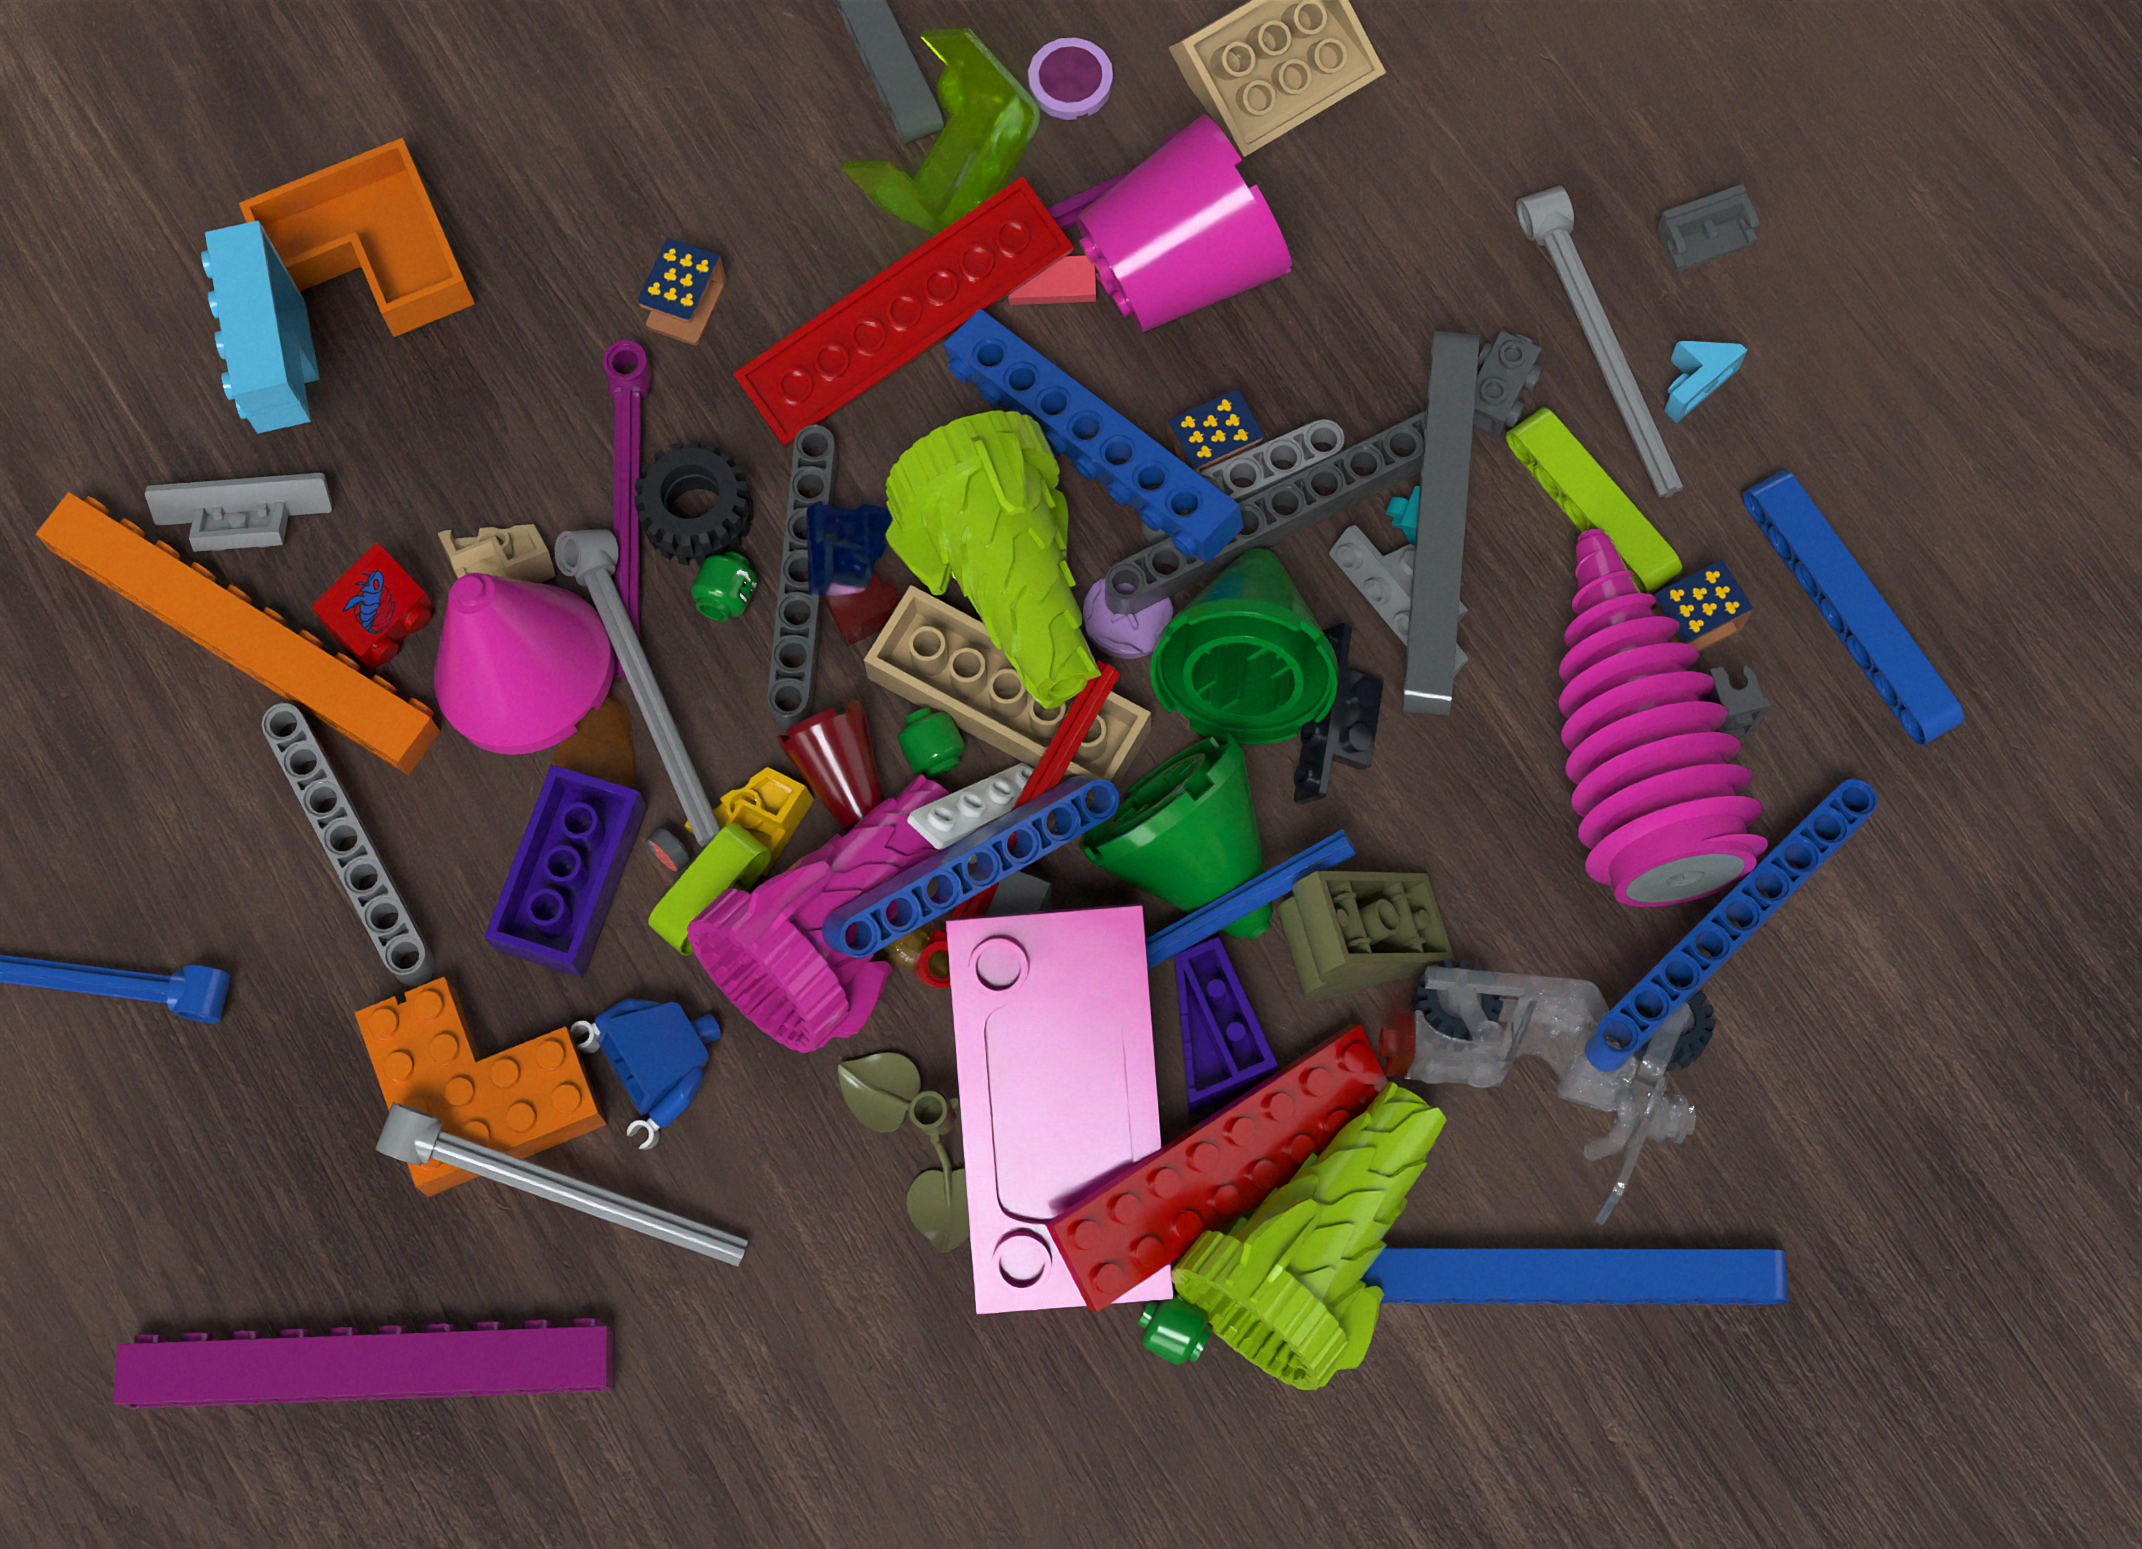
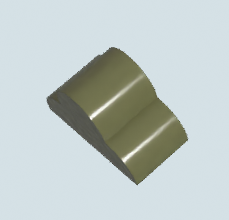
M1315 871L1297 881L1292 886L1294 896L1281 903L1277 908L1306 1001L1334 999L1368 989L1384 981L1399 980L1426 973L1429 967L1435 963L1440 968L1443 960L1451 959L1452 962H1455L1427 873Z

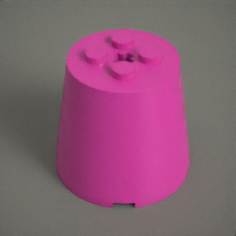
M1206 114L1192 121L1075 216L1078 228L1083 236L1079 240L1080 246L1091 264L1094 263L1099 271L1095 275L1108 297H1112L1123 317L1128 315L1141 333L1291 272L1289 267L1292 266V260L1289 250L1267 202L1257 184L1248 189L1235 167L1242 163V159L1222 130Z

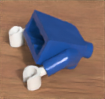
M626 998L597 1015L593 1024L587 1021L575 1022L571 1027L570 1033L575 1037H579L589 1031L588 1040L579 1044L577 1049L583 1053L590 1054L601 1047L641 1116L649 1112L650 1118L647 1121H634L627 1129V1135L630 1137L635 1135L643 1126L648 1129L649 1137L639 1147V1149L647 1150L653 1148L658 1143L660 1137L658 1129L660 1127L666 1129L690 1106L704 1081L703 1069L709 1059L705 1045L718 1040L721 1034L716 1020L709 1013L689 1021L681 1006L676 1002L661 1004L658 1001Z

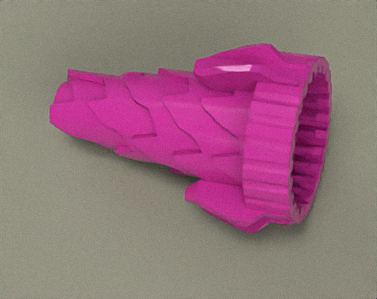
M920 774L898 796L889 798L872 809L843 837L836 833L819 850L805 855L784 873L764 882L751 894L743 890L738 891L735 888L725 889L689 922L690 924L687 926V931L689 932L687 935L688 939L692 944L694 954L711 980L748 1020L752 1021L760 1030L771 1036L775 1041L784 1044L787 1048L794 1051L807 1053L815 1051L818 1047L822 1048L832 1037L849 1038L852 1034H858L864 1028L884 991L887 977L893 970L887 961L869 962L874 956L873 954L864 958H854L830 949L822 936L823 923L826 917L833 911L942 850L936 849L907 822V818L910 812L950 795L947 790L938 783L927 780L923 774ZM895 899L889 903L886 910L888 921H891L897 914L898 905ZM855 922L850 924L845 931L847 945L853 942L857 936Z

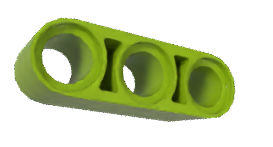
M731 823L713 838L656 905L650 914L649 926L681 955L692 954V944L687 936L689 934L687 931L689 922L725 889L735 888L738 891L748 892L769 866L772 859L771 851L740 824Z

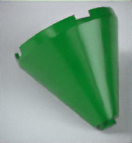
M1253 548L1242 552L1163 628L1155 642L1150 665V678L1154 693L1169 714L1175 708L1179 713L1190 719L1189 729L1208 738L1213 736L1215 740L1225 742L1222 735L1230 733L1237 743L1241 745H1263L1289 740L1297 737L1299 727L1312 719L1319 723L1334 703L1339 673L1337 658L1330 642L1283 564L1274 553L1261 548Z
M1224 733L1222 738L1227 744L1219 746L1213 736L1197 742L1174 755L1125 791L1129 797L1117 808L1115 814L1108 820L1083 833L1079 841V848L1090 863L1189 915L1265 873L1266 869L1244 751L1230 733ZM1272 901L1220 931L1236 939L1245 936L1248 940L1257 938L1271 925L1268 919L1273 914Z

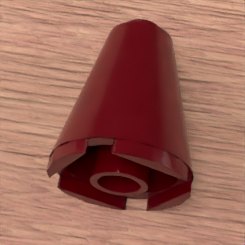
M860 700L846 703L849 711L837 716L834 708H831L787 729L789 736L779 735L777 737L782 750L842 830L853 828L872 809L883 802L866 711Z

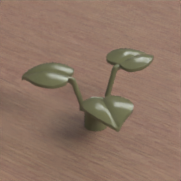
M878 1053L858 1060L839 1063L838 1074L843 1096L848 1107L860 1123L876 1132H894L903 1125L907 1111H909L912 1122L930 1136V1141L934 1145L942 1163L943 1172L929 1170L920 1174L914 1180L907 1194V1211L915 1228L938 1251L949 1252L960 1246L970 1237L965 1168L952 1172V1164L942 1142V1136L947 1134L955 1124V1111L961 1109L960 1100L954 1097L947 1101L937 1092H921L922 1080L917 1067L910 1059L897 1053Z

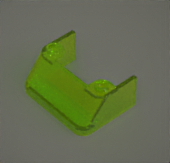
M970 28L924 30L921 35L922 40L947 65L938 80L937 94L940 103L951 116L913 180L905 172L897 170L890 161H845L841 167L884 212L933 235L938 234L1003 189L1040 123V111L1036 101Z

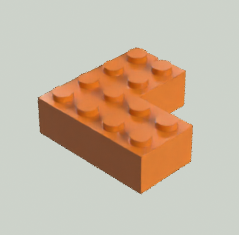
M403 137L239 203L246 223L260 221L299 291L362 267L379 310L393 337L475 305Z
M445 977L404 992L407 1000L404 1003H401L394 996L354 1012L389 1111L393 1102L419 1109L438 1117L439 1122L443 1123L442 1131L521 1159L607 1125L581 1052L577 1049L576 1039L566 1026L481 1060L457 990ZM430 1158L428 1164L422 1163V1165L407 1162L415 1187L427 1197L480 1176Z

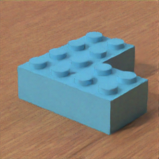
M259 220L205 232L208 250L201 252V258L207 277L213 279L214 290L208 291V300L213 316L219 318L221 331L215 332V341L220 357L226 359L228 372L222 373L221 376L228 400L235 399L240 418H247L257 434L311 422L304 383L320 380L307 305Z

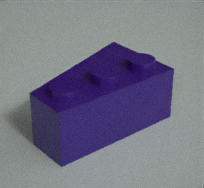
M1219 937L1175 955L1174 970L1188 1115L1257 1086L1275 1074L1278 1067Z

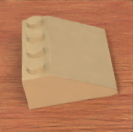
M1248 0L1168 47L1188 86L1241 158L1246 157L1386 73L1349 0Z

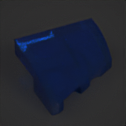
M814 503L806 509L809 594L836 596L864 591L874 574L873 566L875 562L882 557L887 547L885 544V534L893 520L889 509L862 504L856 510Z

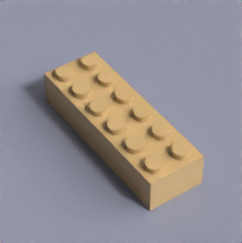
M912 585L906 591L864 659L868 679L922 708L930 707L932 713H948L953 718L957 727L1033 768L1038 764L1076 697L1074 696L1064 701L1062 706L1045 709L1026 690L1014 666L1006 657L1003 648L998 650L994 646L982 622ZM1111 691L1059 782L1063 783L1079 775L1108 780L1117 788L1151 731V712ZM1091 788L1086 796L1094 800V793Z

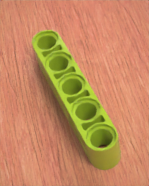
M1541 407L1506 433V441L1513 454L1582 533L1591 529H1602L1605 531V535L1611 537L1627 570L1634 573L1632 579L1641 593L1652 594L1682 572L1681 561L1671 546L1551 410Z

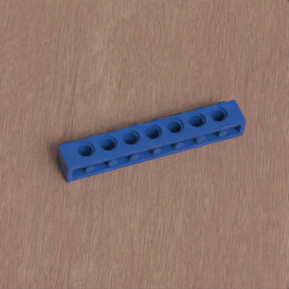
M981 308L943 343L949 359L947 367L955 378L962 383L970 381L978 388L980 395L991 406L997 407L1001 405L1008 412L1015 411L1019 412L1020 415L1026 414L1032 417L1033 421H1037L1053 454L1060 456L1063 453L1073 461L1074 467L1084 478L1089 481L1095 478L1102 483L1107 493L1115 502L1121 506L1129 504L1138 511L1141 520L1150 529L1156 532L1161 529L1168 534L1175 547L1185 556L1192 557L1195 555L1207 565L1244 528L1241 509L1238 503ZM998 363L995 366H989L990 364ZM1030 386L1029 389L1018 391L1023 387ZM1060 410L1062 411L1061 413H1059V414H1057V415H1050L1051 413H1053V412H1055V411H1060ZM1087 435H1095L1091 439L1082 440ZM1118 460H1128L1127 462L1120 465L1114 464ZM1154 484H1159V485H1161V486H1160L1159 488H1157V489H1154V490H1146V488L1149 487V486H1151V485H1154ZM1184 510H1195L1189 515H1178Z

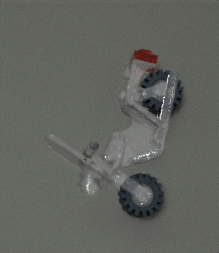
M1451 959L1443 960L1440 967L1436 963L1432 966H1427L1411 1001L1413 1005L1410 1012L1395 1011L1388 1028H1381L1378 1051L1380 1057H1386V1076L1422 1080L1430 1084L1450 1082L1469 1084L1477 1088L1500 1087L1513 1061L1521 1055L1533 1054L1547 1061L1559 1078L1556 1093L1560 1098L1605 1112H1612L1617 1109L1614 1127L1609 1135L1587 1143L1583 1150L1584 1156L1590 1161H1596L1620 1151L1593 1222L1603 1226L1618 1203L1629 1181L1647 1134L1657 1142H1663L1665 1138H1670L1671 1142L1681 1144L1684 1142L1686 1134L1691 1135L1693 1133L1696 1121L1694 1106L1688 1105L1684 1095L1676 1094L1673 1099H1668L1664 1091L1669 1079L1663 1076L1665 1070L1674 1071L1678 1063L1681 1069L1689 1067L1692 1060L1695 1062L1700 1057L1714 1034L1712 1031L1715 1028L1716 1019H1710L1714 1009L1712 1004L1702 1006L1707 998L1702 991L1693 996L1643 1045L1635 1058L1632 1056L1616 1071L1605 1072L1592 1066L1585 1054L1586 1041L1602 1018L1610 1011L1599 988L1591 981L1482 971L1483 967L1475 963L1473 970L1466 968L1468 960L1459 959L1456 967H1453ZM1670 977L1669 982L1678 987V980ZM1500 996H1518L1517 1000L1500 999ZM1635 1006L1639 1014L1651 1018L1650 1013L1646 1009ZM1497 1021L1508 1022L1504 1031ZM1604 1036L1608 1045L1621 1049L1615 1039Z

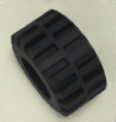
M690 441L689 448L682 449L680 443L670 445L672 452L666 455L660 450L654 455L656 461L654 465L646 462L641 469L644 479L637 478L635 490L637 496H634V504L645 535H647L650 544L655 550L659 548L662 556L669 560L676 555L679 564L689 566L690 560L696 559L698 566H701L705 558L711 555H724V551L727 548L735 551L741 545L738 536L747 537L750 531L748 520H753V509L743 471L739 465L735 466L733 457L727 452L720 455L718 446L708 444L706 449H702L699 441ZM704 489L718 495L717 502L713 508L700 517L684 519L670 513L675 500L690 490Z

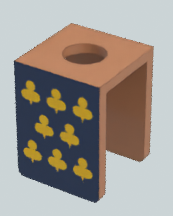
M667 237L638 299L640 307L651 310L646 321L648 330L694 346L700 343L727 284L720 255Z
M1233 390L1167 420V446L1170 452L1197 473L1255 448V444L1263 439L1260 427L1238 390Z
M1721 559L1657 592L1654 595L1657 607L1652 609L1655 616L1669 617L1679 622L1678 632L1669 639L1671 643L1689 644L1696 647L1700 652L1741 631L1754 608Z

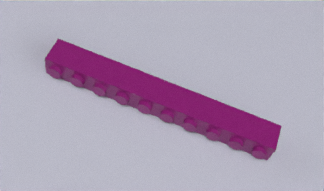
M581 1318L572 1320V1327L553 1328V1322L548 1320H530L523 1322V1329L504 1330V1323L479 1322L475 1323L474 1331L456 1332V1325L429 1324L426 1325V1333H407V1327L380 1326L377 1327V1335H358L359 1329L350 1327L330 1328L328 1336L310 1337V1331L304 1329L281 1330L280 1338L261 1339L262 1333L257 1331L232 1332L231 1340L213 1341V1334L186 1333L183 1334V1342H165V1336L137 1335L134 1336V1344H117L114 1404L127 1409L614 1391L615 1332L607 1326H601V1319Z

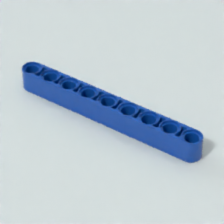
M1848 779L1842 782L1602 1018L1585 1043L1586 1058L1591 1065L1605 1072L1616 1071L1645 1045L1859 831L1877 807L1878 798L1875 790L1863 780ZM1844 804L1850 806L1854 811L1848 809ZM1815 832L1822 834L1826 840L1820 838ZM1786 860L1793 862L1798 869L1790 866ZM1757 889L1765 891L1770 898L1761 895ZM1727 917L1736 920L1740 927L1732 925ZM1697 946L1706 949L1711 957L1701 954ZM1666 976H1670L1678 980V982L1681 984V988L1672 985L1667 980ZM1635 1006L1646 1009L1650 1013L1651 1018L1639 1014ZM1604 1036L1615 1039L1621 1049L1608 1045Z
M1384 1248L1360 1279L1367 1284L1365 1287L1378 1286L1382 1289L1384 1297L1380 1304L1772 1305L1789 1302L1786 1252L1772 1249Z

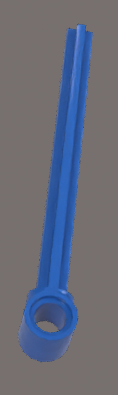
M1343 829L1145 939L1147 971L1292 890V886L1303 877L1315 871H1327L1356 855L1354 846Z
M0 955V983L165 1003L168 1009L179 1017L206 1023L221 1022L231 975L227 972L197 965H186L183 967V971L176 970L172 976Z

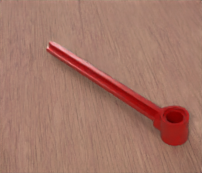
M1096 660L1101 676L1087 680L1085 688L1076 695L1011 811L1058 785L1120 676V673L1115 671L1114 667ZM1015 832L1009 836L1007 841L1009 853L1014 850L1017 843ZM999 882L957 905L950 918L983 916L994 897ZM945 924L942 931L934 929L928 942L918 948L912 960L913 972L916 978L924 985L932 988L951 987L950 968L940 978L931 974L928 968L930 956L938 950L943 951L949 958Z

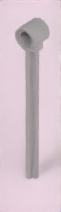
M1557 185L1519 198L1516 201V210L1521 229L1528 240H1535L1537 245L1546 246L1658 498L1664 497L1665 499L1673 496L1675 492L1683 489V485L1569 235L1573 230L1574 212L1568 194L1562 186Z
M607 529L564 531L559 534L555 544L557 566L564 575L575 576L579 585L588 587L697 842L701 847H705L721 829L611 578V575L615 572L618 560L616 539L612 532Z
M392 1103L375 1148L385 1155L415 1165L428 1164L430 1158L739 1267L748 1239L442 1131L443 1123L439 1122L438 1117L410 1106Z

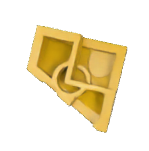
M766 767L751 777L745 787L731 790L720 798L722 804L713 809V812L721 830L731 823H738L771 851V862L762 874L767 876L814 802V798L805 785ZM687 820L684 826L688 831L693 833L690 823Z

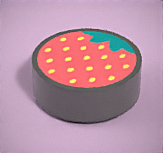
M657 828L645 839L651 852L671 871L678 873L690 862V855L686 848L666 829Z

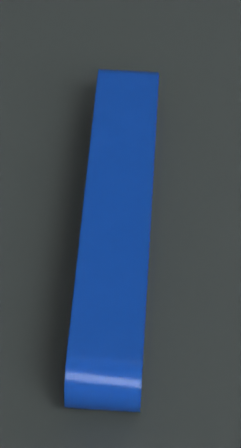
M1781 469L1745 490L1742 497L1748 513L1911 739L1918 745L1924 746L1963 723L1964 713L1956 697L1792 473L1786 469Z
M1078 775L1064 781L833 911L826 917L822 926L824 942L835 952L854 958H864L875 953L1108 820L1115 814L1118 808V790L1113 783L1105 779ZM1092 788L1094 800L1092 805L1087 808L1085 802L1086 795ZM1053 810L1056 817L1055 824L1052 829L1048 830L1046 824L1047 817ZM1015 832L1017 843L1014 850L1009 853L1007 841L1009 836ZM975 854L978 861L977 868L973 874L969 875L967 870L968 861ZM935 876L938 881V888L935 895L929 898L927 885ZM895 899L898 905L897 914L891 921H888L886 910L889 903ZM855 922L857 936L853 942L847 945L845 931L850 924Z

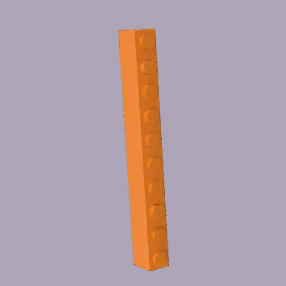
M68 492L36 532V536L54 554L404 774L410 775L440 734V730L432 720L434 712L426 705L414 698H411L408 703L395 695L397 689L377 675H374L370 680L360 674L358 671L361 667L346 655L338 652L335 657L322 650L324 644L309 632L302 629L299 634H296L286 627L288 624L287 620L274 610L265 607L261 612L250 605L252 599L247 594L231 584L227 589H224L214 583L217 578L200 564L194 562L191 567L185 565L178 560L181 555L161 540H158L155 545L143 538L145 536L144 531L131 521L122 518L118 523L108 517L110 511L94 498L87 496L83 501Z

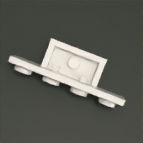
M1026 763L1015 765L910 812L907 822L936 849L943 850L1008 814L1034 768H1031ZM974 854L968 862L971 864L976 863L977 856Z

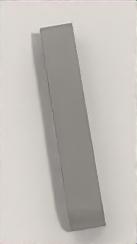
M289 703L273 705L262 718L263 733L384 964L400 982L408 986L424 984L434 973V956L313 727L297 707ZM290 723H297L296 729L292 734L279 737L284 726ZM311 760H317L313 771L305 775H299L303 764ZM337 798L336 805L332 810L326 813H319V808L326 799ZM357 836V842L353 848L345 852L339 851V845L346 837ZM378 874L377 882L372 888L359 890V884L365 876ZM398 913V920L394 926L386 930L379 929L380 921L386 914ZM412 951L419 952V959L414 966L408 969H400V961L404 955Z

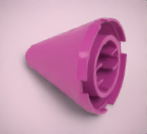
M469 573L460 577L452 585L449 592L434 669L435 695L444 716L453 728L468 738L473 745L500 754L515 755L537 752L559 744L575 734L578 730L574 725L592 707L598 711L609 692L613 680L615 650L599 614L586 600L560 587L483 573Z

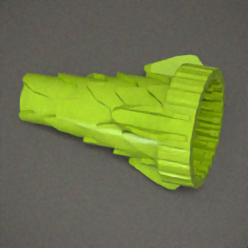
M989 411L951 421L948 425L940 426L931 431L926 437L916 441L909 450H906L899 457V461L893 465L890 470L891 474L886 480V494L888 498L886 504L893 518L885 534L889 546L922 583L928 586L934 596L942 595L946 592L952 575L957 581L964 597L968 596L980 615L994 646L998 650L1003 648L1006 657L1014 666L1030 695L1045 709L1064 705V701L1076 696L1085 688L1087 680L1099 677L1101 673L1080 629L1082 614L1070 590L1071 587L1076 586V583L1066 563L1068 508L1063 493L1055 489L1059 482L1058 474L1060 470L1037 421H1033L1032 417L1026 414L1020 415L1019 412Z
M1388 1082L1365 1112L1344 1126L1319 1157L1313 1153L1308 1157L1287 1185L1282 1186L1280 1189L1275 1187L1260 1206L1242 1214L1219 1231L1211 1232L1208 1230L1202 1233L1171 1272V1280L1175 1284V1289L1186 1301L1196 1304L1207 1311L1209 1315L1207 1325L1212 1327V1331L1231 1348L1269 1375L1297 1389L1317 1390L1319 1387H1324L1337 1370L1356 1369L1363 1361L1372 1340L1379 1316L1380 1303L1384 1297L1382 1289L1378 1286L1365 1287L1367 1284L1360 1279L1387 1246L1381 1239L1406 1208L1408 1200L1405 1198V1195L1428 1164L1424 1160L1436 1144V1138L1447 1121L1446 1117L1438 1107L1429 1106L1411 1091L1398 1087L1394 1082Z

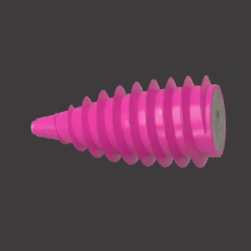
M1591 529L1585 531L1578 536V544L1576 545L1577 567L1575 576L1578 579V592L1572 600V610L1578 617L1571 622L1564 634V641L1570 651L1565 655L1559 667V675L1567 686L1559 697L1558 705L1560 712L1568 718L1561 731V740L1563 745L1572 752L1565 766L1566 775L1577 785L1573 791L1571 803L1577 814L1584 817L1578 828V837L1585 847L1592 850L1585 862L1586 872L1595 881L1611 886L1615 899L1628 906H1668L1715 894L1738 883L1752 872L1757 863L1756 858L1768 846L1766 838L1749 834L1747 827L1762 814L1763 806L1761 802L1754 798L1737 796L1751 783L1753 778L1752 772L1739 765L1727 764L1739 753L1741 742L1733 735L1716 732L1723 726L1726 721L1725 717L1729 712L1721 704L1703 701L1709 696L1715 680L1710 675L1687 671L1699 658L1697 648L1689 644L1671 643L1669 641L1678 632L1679 622L1673 618L1655 616L1650 608L1655 604L1656 597L1651 594L1641 593L1632 579L1634 573L1627 570L1611 537L1605 535L1604 530Z

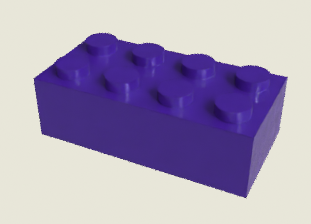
M551 764L484 936L495 951L583 978L647 809L639 791Z

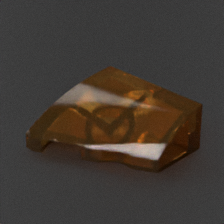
M605 698L598 711L592 707L574 725L578 730L575 734L557 745L551 764L639 791L634 771L635 760L630 743L627 709L615 701Z

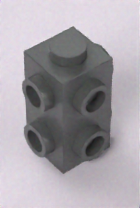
M1501 330L1494 345L1486 342L1478 357V368L1481 370L1476 380L1473 428L1500 440L1506 426L1512 428L1516 426L1525 407V404L1519 400L1525 389L1533 392L1544 367L1537 365L1542 348L1534 345L1529 338L1520 334L1511 335Z

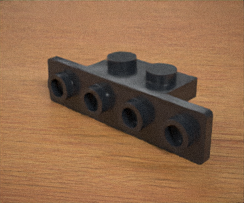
M1346 623L1323 630L1335 652L1338 662L1337 691L1334 703L1326 716L1319 723L1312 719L1304 724L1301 730L1302 748L1299 765L1294 774V785L1296 786L1294 802L1302 805L1326 797L1332 760L1358 770L1370 768L1372 763L1384 681L1346 667L1352 626Z

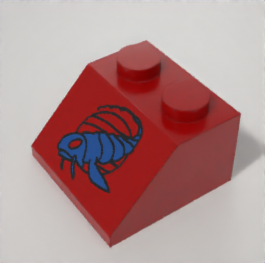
M377 542L311 606L333 639L370 672L378 665L389 662L397 653L399 644L411 632L415 633L421 630L427 624L431 612L435 609L424 590Z

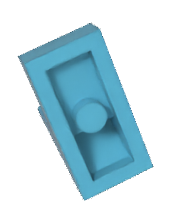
M1677 342L1671 361L1683 374L1669 387L1667 392L1670 394L1664 412L1675 423H1678L1739 370L1747 349L1742 344Z

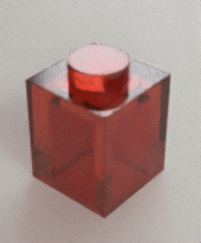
M874 570L824 592L828 610L847 647L882 631L893 614V608L898 606V601L889 582L886 581L880 584Z

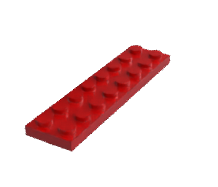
M1022 176L732 373L733 377L785 449L794 443L796 435L802 428L808 425L822 424L956 332L980 308L983 311H987L1073 252L1074 247Z
M1350 1024L1045 1224L1089 1310L1099 1312L1185 1254L1202 1233L1208 1230L1211 1232L1219 1231L1265 1200L1275 1187L1280 1189L1282 1186L1287 1185L1312 1153L1319 1157L1344 1126L1365 1112L1388 1083V1080L1360 1024Z

